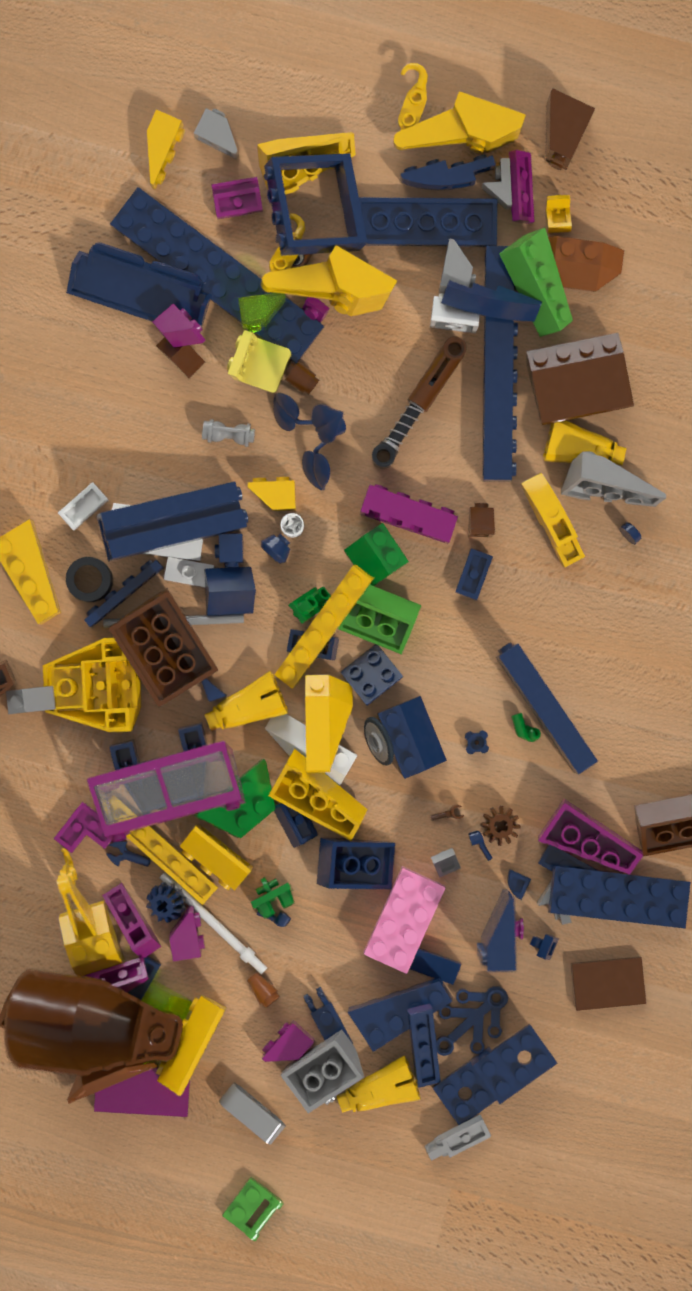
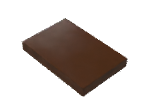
M641 956L571 963L576 1011L646 1004Z

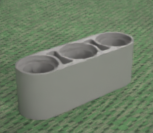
M233 1083L219 1100V1103L229 1113L270 1145L286 1127L282 1120L236 1083Z

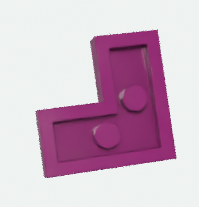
M84 801L54 837V840L71 853L74 852L86 835L104 849L112 841L105 837L97 812Z

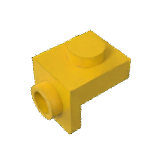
M570 195L547 196L546 220L548 233L571 232Z

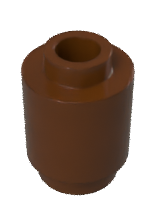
M292 362L284 373L287 375L285 380L301 393L305 392L308 395L320 381L315 377L316 374L301 362H298L296 365Z

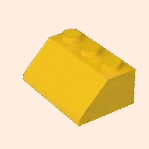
M199 823L180 845L183 849L181 853L191 861L196 859L201 863L200 868L208 875L212 873L219 878L218 883L227 890L232 888L235 891L253 868L252 865Z

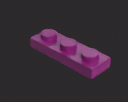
M520 150L509 151L512 221L525 224L534 223L531 153Z

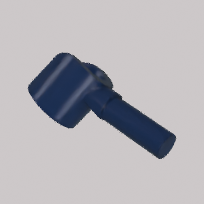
M470 832L468 835L471 845L479 844L488 861L493 859L484 843L481 832Z
M280 912L277 917L273 915L267 919L279 927H285L290 922L291 917Z

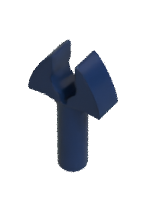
M118 841L109 845L119 848L120 852L123 853V855L120 854L118 856L106 853L116 866H120V862L123 860L146 867L151 863L150 858L128 851L126 848L127 841Z

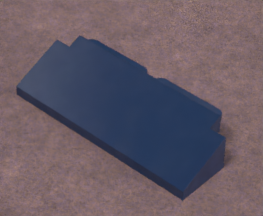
M101 242L92 245L89 254L82 251L77 253L71 265L66 292L67 294L149 321H154L174 304L179 310L184 308L192 317L190 322L194 319L201 328L212 296L201 291L204 281L197 274L158 261H153L150 264L144 262L143 257Z

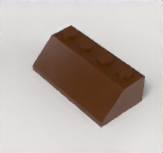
M692 794L635 805V820L643 857L692 847Z

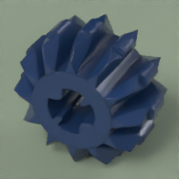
M166 882L155 885L146 898L149 901L146 908L152 909L150 916L156 914L158 922L163 919L166 923L171 922L173 919L177 920L186 909L184 902L187 897L180 895L182 889L176 890L175 883L169 886Z

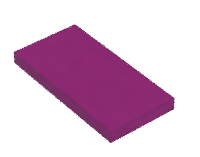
M156 1067L96 1092L94 1112L188 1117L190 1080L182 1095L179 1096L157 1081L160 1075L156 1074L159 1068Z

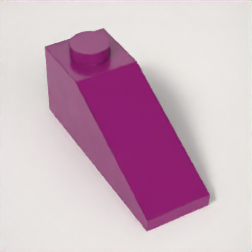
M123 883L102 895L129 946L136 955L145 958L162 947Z
M143 957L83 976L103 979L126 993L149 979Z

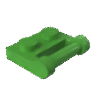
M250 1177L222 1216L244 1232L251 1240L256 1241L260 1236L259 1232L275 1211L281 1209L284 1202L254 1178ZM263 1200H268L270 1204L252 1227L248 1225L247 1221Z

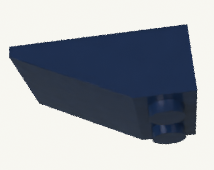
M320 838L317 884L328 889H392L395 843L352 839L350 841L346 838Z

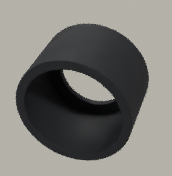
M82 557L75 560L69 566L66 573V585L69 592L75 598L85 602H97L102 600L111 591L113 575L110 568L103 561L94 557ZM85 565L96 567L102 575L100 587L92 593L81 592L74 583L76 571Z

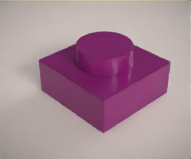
M308 297L302 309L310 319H316L321 323L330 308L318 298Z

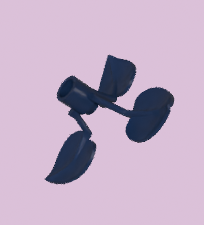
M276 393L273 402L274 416L278 425L283 430L292 431L295 429L296 424H313L316 427L315 431L318 433L321 443L314 448L313 452L310 450L304 452L302 467L309 482L317 489L325 490V486L330 478V466L325 456L319 453V450L326 444L332 443L336 436L345 433L344 412L324 404H319L312 410V420H299L300 410L297 403L284 393Z

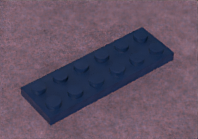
M359 197L368 242L365 246L448 247L449 239H454L459 247L497 246V199Z
M553 866L548 913L686 929L691 882Z

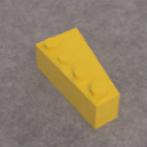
M29 519L0 537V562L37 624L42 625L60 614L61 609L51 582L34 521Z

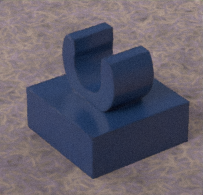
M545 934L544 939L533 936L530 945L539 949L538 957L551 960L559 938L550 934Z

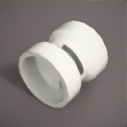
M286 514L281 520V530L288 537H298L304 530L303 519L298 514Z

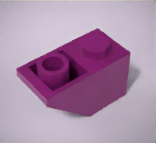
M174 304L152 321L173 347L201 344L205 341L204 337L200 334L203 330L194 319L190 322L192 317L184 308L179 310Z
M194 905L188 907L170 931L169 941L173 962L201 957L202 949H205L204 935H199L198 927L201 926L200 913H195Z
M294 1020L290 1024L286 1022L277 1032L280 1036L274 1042L270 1040L262 1049L264 1052L262 1059L265 1062L299 1060L314 1043V1038Z

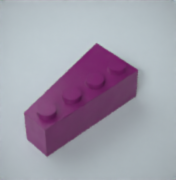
M369 484L360 511V515L446 544L450 542L458 516L454 515L455 511L452 509L441 507L440 510L432 507L433 503L422 499H419V502L410 499V496L401 492L395 494L388 491V488L377 484L375 486Z

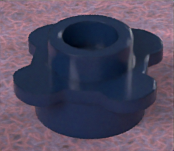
M481 730L479 733L469 731L465 734V739L467 740L466 752L468 754L488 752L487 732Z

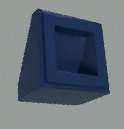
M207 678L201 681L208 701H214L227 696Z

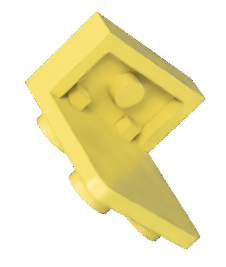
M244 330L243 334L236 341V353L228 362V375L234 380L276 393L290 360L291 351L288 348L259 339L254 333Z

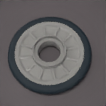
M369 717L364 723V734L368 747L379 763L385 766L390 765L394 759V750L390 736L378 719Z

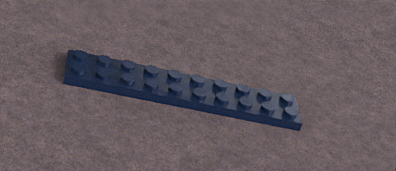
M139 187L136 188L110 223L114 229L157 261L199 275L201 280L204 281L201 291L211 294L212 302L263 340L288 348L291 351L290 360L295 364L299 362L324 328L323 324L316 319H310L304 310L281 293L264 291L261 288L262 279Z

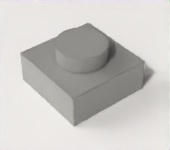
M453 848L431 857L439 877L461 869Z

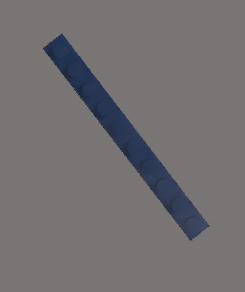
M486 246L485 287L496 291L499 285L512 291L517 290L499 255L508 246ZM484 316L482 482H511L512 476H516V462H512V453L517 451V439H512L513 430L517 429V416H513V406L517 407V392H513V383H517V369H513V360H517L518 346H513L514 337L518 336V323H514V320Z

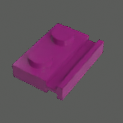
M257 177L211 184L217 219L263 212Z

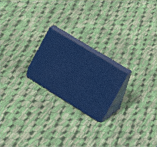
M282 803L275 805L274 812L293 848L301 846L319 835L311 819Z
M418 948L409 969L432 978L440 977L443 982L454 985L462 964L461 962Z

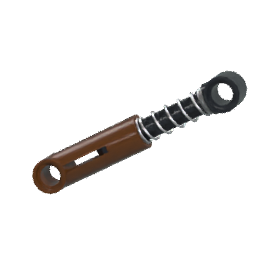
M450 337L445 341L443 347L407 399L410 405L405 406L406 411L404 414H400L401 418L395 422L396 426L390 430V435L385 437L384 441H381L374 448L372 462L377 468L387 469L394 463L395 457L399 453V445L403 444L402 440L405 436L408 437L407 433L410 428L413 429L412 425L415 421H418L417 418L420 413L429 410L464 358L466 343L462 338ZM456 344L460 347L461 352L458 355H452L449 353L448 347ZM444 361H449L438 379L434 378ZM387 451L390 459L387 462H380L377 459V453Z

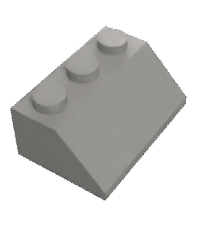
M340 1030L303 1054L299 1060H294L288 1064L280 1076L305 1110L310 1113L363 1079L364 1073L356 1048L343 1030Z

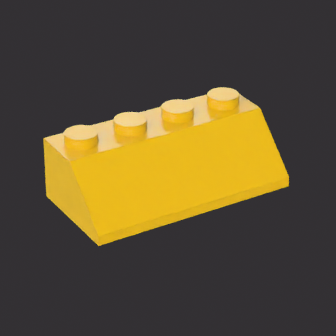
M201 995L199 999L194 998L189 1008L192 1011L189 1020L184 1018L182 1021L183 1029L176 1055L167 1062L162 1061L156 1074L160 1075L157 1080L159 1083L177 1095H182L227 1007L204 995Z

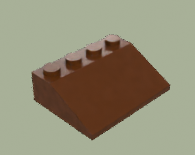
M619 333L526 351V366L542 425L634 407Z
M168 588L148 599L108 628L158 708L219 671Z

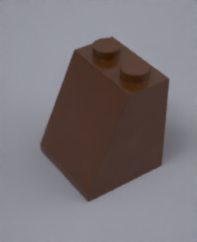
M552 88L546 104V161L555 169L562 170L563 168L567 170L595 108Z

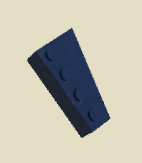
M438 977L410 988L351 1006L347 1013L374 1052L409 1029L407 1009L430 1004L433 1013L451 1003L453 996L442 979Z

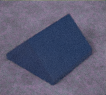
M251 567L204 569L206 615L253 613L256 588Z

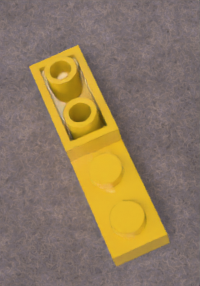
M539 473L520 483L539 524L544 527L562 567H567L584 558L585 555L577 540V533L543 474Z

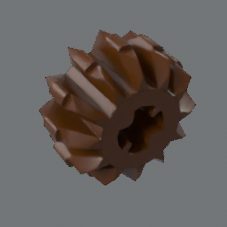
M500 805L499 813H496V810L492 807L490 808V812L493 814L492 817L488 814L483 815L489 822H481L480 826L489 828L482 832L483 836L492 833L488 840L490 843H493L495 838L498 837L497 844L501 846L502 838H505V841L510 844L511 840L508 837L510 834L515 838L518 837V834L512 830L520 829L521 825L512 823L519 819L518 815L509 818L513 811L511 808L504 814V807ZM502 820H505L506 823H504V825L506 826V829H500L499 831H496L495 829L497 828V826L495 825V822H501Z

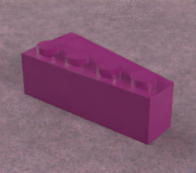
M565 798L538 836L539 842L569 851L629 875L643 857L641 849Z

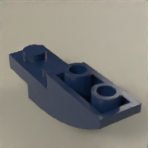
M486 154L479 155L473 158V162L466 164L464 161L454 163L450 169H448L445 160L439 161V159L427 162L426 166L421 168L411 166L404 169V173L400 174V181L402 184L427 190L460 189L475 185V175L494 170L496 164L493 155L487 157Z

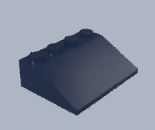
M508 889L502 890L481 935V943H477V957L481 965L485 966L487 972L517 971L515 898Z

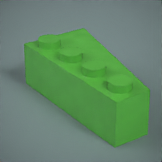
M545 227L525 234L499 253L518 293L542 302L535 322H533L540 337L561 331L573 321Z

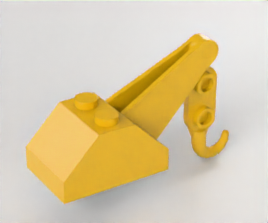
M418 63L407 64L402 69L401 75H405L408 70L413 69L419 73L417 83L407 92L398 117V125L401 130L394 135L393 144L398 150L465 143L466 146L470 147L471 151L483 154V152L490 153L518 139L526 114L460 91L458 92L454 108L420 122L427 102V72Z
M289 213L290 220L295 221L297 224V228L293 232L294 240H302L306 229L305 222L299 215ZM335 245L326 262L291 268L298 255L281 256L278 246L269 262L270 272L264 274L261 280V288L266 292L329 299L330 305L337 312L351 317L382 310L397 280Z
M62 848L61 851L66 865H63L62 870H60L57 884L67 912L59 915V922L64 947L76 976H84L124 963L125 960L105 900L88 904L75 886L78 876L70 853L66 848ZM68 893H70L78 909L73 910Z

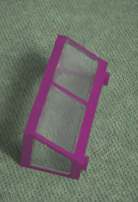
M225 741L87 778L104 835L109 840L113 839V842L127 839L126 835L130 834V831L217 807L226 808L227 811L240 808V804L246 803L233 749Z

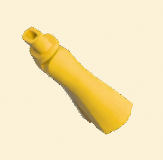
M566 420L550 424L548 433L550 440L546 442L543 460L547 462L572 463V460L579 454L590 451L622 466L627 448L617 446V442Z
M269 671L245 688L222 700L213 707V711L205 714V718L211 731L220 727L223 730L288 714V708L276 678Z
M405 1055L350 1086L349 1089H345L346 1092L336 1095L342 1113L350 1110L356 1112V1109L357 1112L367 1111L383 1106L421 1100L419 1089Z

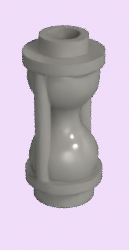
M214 419L204 421L202 439L208 440L209 443L212 441L220 442L225 438L233 439L235 443L245 445V447H249V442L254 443L255 429H251V424L249 423L247 425L239 424L234 428L226 427L222 422L214 421Z

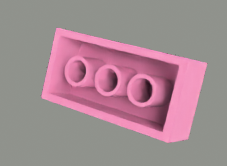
M402 866L364 949V955L407 974L445 891V885Z

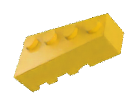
M295 748L268 795L350 841L357 832L368 810L324 772L306 773V757Z

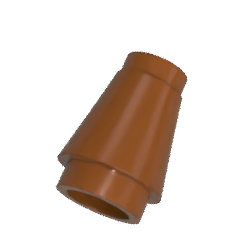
M258 972L247 980L259 1005L267 1008L280 997L277 993L278 990L260 976Z

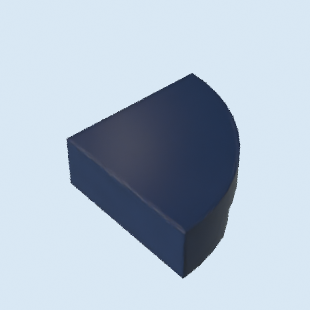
M509 869L507 876L508 886L511 892L518 899L522 900L531 878Z

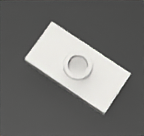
M92 482L61 509L58 514L74 531L108 501V498Z
M168 557L164 580L205 587L204 569L214 568V565Z

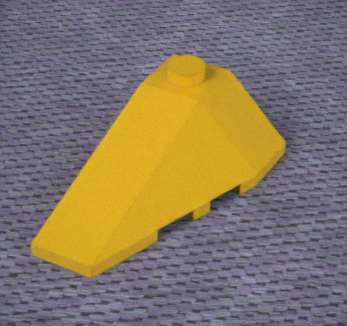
M353 132L285 138L257 144L259 167L263 178L265 174L264 166L271 157L351 154L352 158L356 155ZM333 168L281 170L285 195L300 189L299 186L308 180L313 181L318 178L317 175ZM264 179L265 184H266V187H267V190H268L267 180Z
M305 675L306 773L330 772L349 715L353 709L352 686L330 675Z

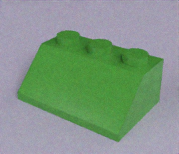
M369 585L338 629L402 655L422 605Z

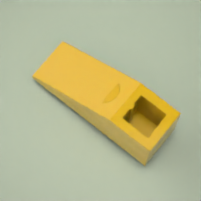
M157 109L147 129L150 184L155 190L158 184L162 185L166 176L164 169L167 163L171 164L176 153L173 150L176 142H181L185 133L182 120Z

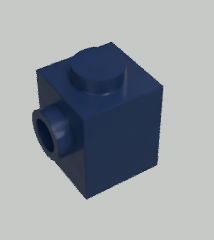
M219 534V544H215V558H219L220 563H225V568L239 567V563H244L243 534Z

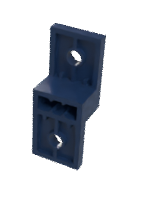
M529 1023L493 1050L490 1046L484 1049L482 1053L477 1054L432 1088L457 1124L460 1125L473 1118L495 1101L502 1104L558 1063ZM521 1051H528L531 1054V1059L527 1063H521L518 1061V1054ZM462 1087L471 1089L472 1094L468 1099L459 1097L458 1092Z

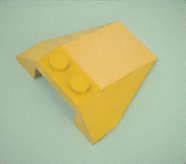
M103 638L43 665L44 687L53 686L56 709L45 710L46 713L107 732L133 731L141 709L140 678L114 638Z

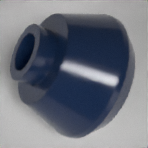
M273 534L261 541V548L279 564L286 562L291 550L288 547L290 542L281 534L278 536Z

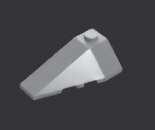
M590 451L582 452L572 460L561 489L562 495L582 500H590V496L604 497V502L625 499L627 504L653 507L666 499V494L607 458L598 456Z

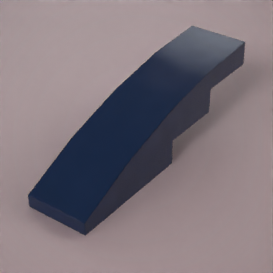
M451 280L448 282L441 301L442 304L488 317L535 322L542 304L539 300L499 285L495 291L473 283L472 288H469Z

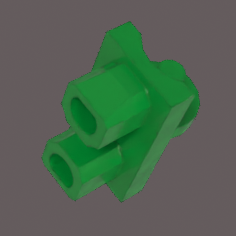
M314 587L292 601L288 606L293 610L294 617H297L300 623L303 624L320 612L331 595L325 587L319 589Z
M263 877L261 879L263 886L257 888L256 892L258 895L267 892V894L251 902L253 908L258 910L264 919H267L276 914L271 905V902L279 899L283 909L295 904L292 894L293 888L291 884L286 883L272 890V888L279 885L277 879L268 882Z

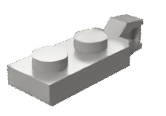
M480 1114L440 1134L432 1142L425 1145V1149L431 1161L440 1156L449 1155V1157H452L490 1138L491 1134Z

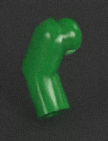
M522 713L511 716L516 735L519 738L528 742H535L540 738V730L526 725Z

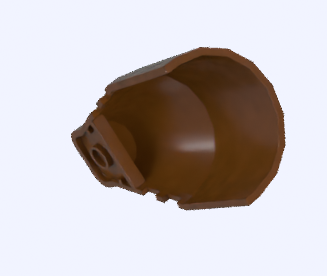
M27 969L19 976L8 1001L4 1023V1043L7 1056L16 1068L85 1076L91 1074V1072L111 1070L112 1067L121 1065L129 1066L151 1060L169 1061L173 1059L178 1050L183 1022L178 1015L160 1011L103 979Z

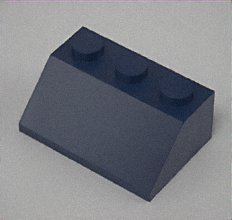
M421 696L377 713L390 736L394 756L404 779L447 761Z

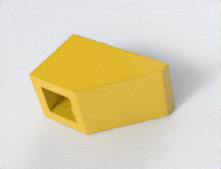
M276 477V481L268 482L267 478H252L253 482H248V489L272 511L296 510L295 481H290V477Z

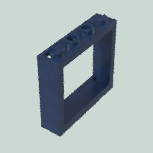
M351 154L270 158L264 166V179L267 180L268 184L267 198L272 205L271 219L273 225L276 226V243H279L281 256L331 253L335 245L347 252L360 251L368 243ZM335 168L348 237L294 240L281 170Z

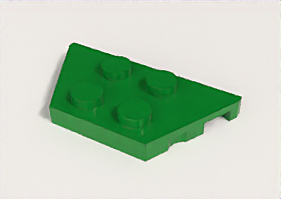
M261 759L239 777L246 802L240 804V808L227 811L226 808L217 807L194 814L195 817L228 832V834L236 838H242L275 810L274 799L268 796L272 788L265 759ZM233 785L228 786L220 794L233 791Z

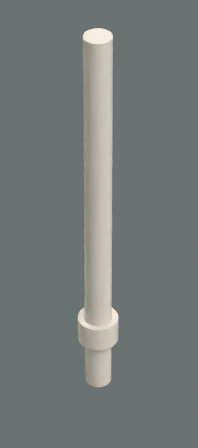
M166 872L160 876V879L166 882L168 886L175 883L176 890L182 889L180 895L187 897L185 903L188 906L194 905L195 912L200 913V917L240 954L239 957L245 963L249 962L260 974L268 968L254 955L255 952L250 947L246 948Z

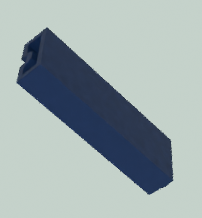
M234 481L99 513L96 517L108 562L246 528L248 514L245 509L240 507L239 501L242 500L240 487H237Z
M510 642L498 650L500 654L496 659L572 771L579 775L597 763L598 760L519 644L512 645Z

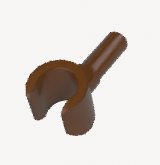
M453 805L448 811L431 815V820L434 821L446 817L461 819L464 815L455 816L454 810L462 806Z

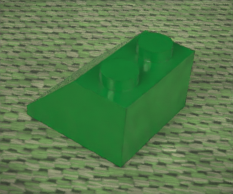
M381 523L344 549L353 565L356 564L374 578L370 583L372 586H375L409 563L384 523Z

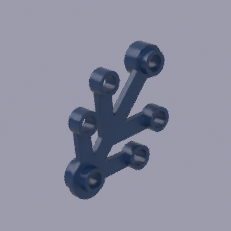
M500 986L490 987L486 993L469 992L464 988L456 992L457 1001L462 1004L468 1001L484 1002L477 1009L453 1008L450 1005H446L443 1008L450 1009V1014L447 1016L442 1015L441 1011L443 1008L439 1010V1015L443 1019L451 1017L466 1019L448 1036L444 1035L437 1038L438 1054L442 1056L451 1054L454 1049L453 1043L473 1025V1040L470 1043V1049L475 1054L482 1053L484 1051V1043L482 1042L483 1017L490 1010L491 1024L487 1028L488 1035L491 1038H498L501 1035L500 1009L507 1004L508 995ZM461 992L467 993L468 996L465 1000L459 999ZM497 993L500 995V1000L494 1002L492 996ZM492 1027L499 1029L496 1035L490 1033ZM442 1041L449 1043L446 1049L440 1047ZM474 1043H480L482 1045L481 1049L474 1050Z

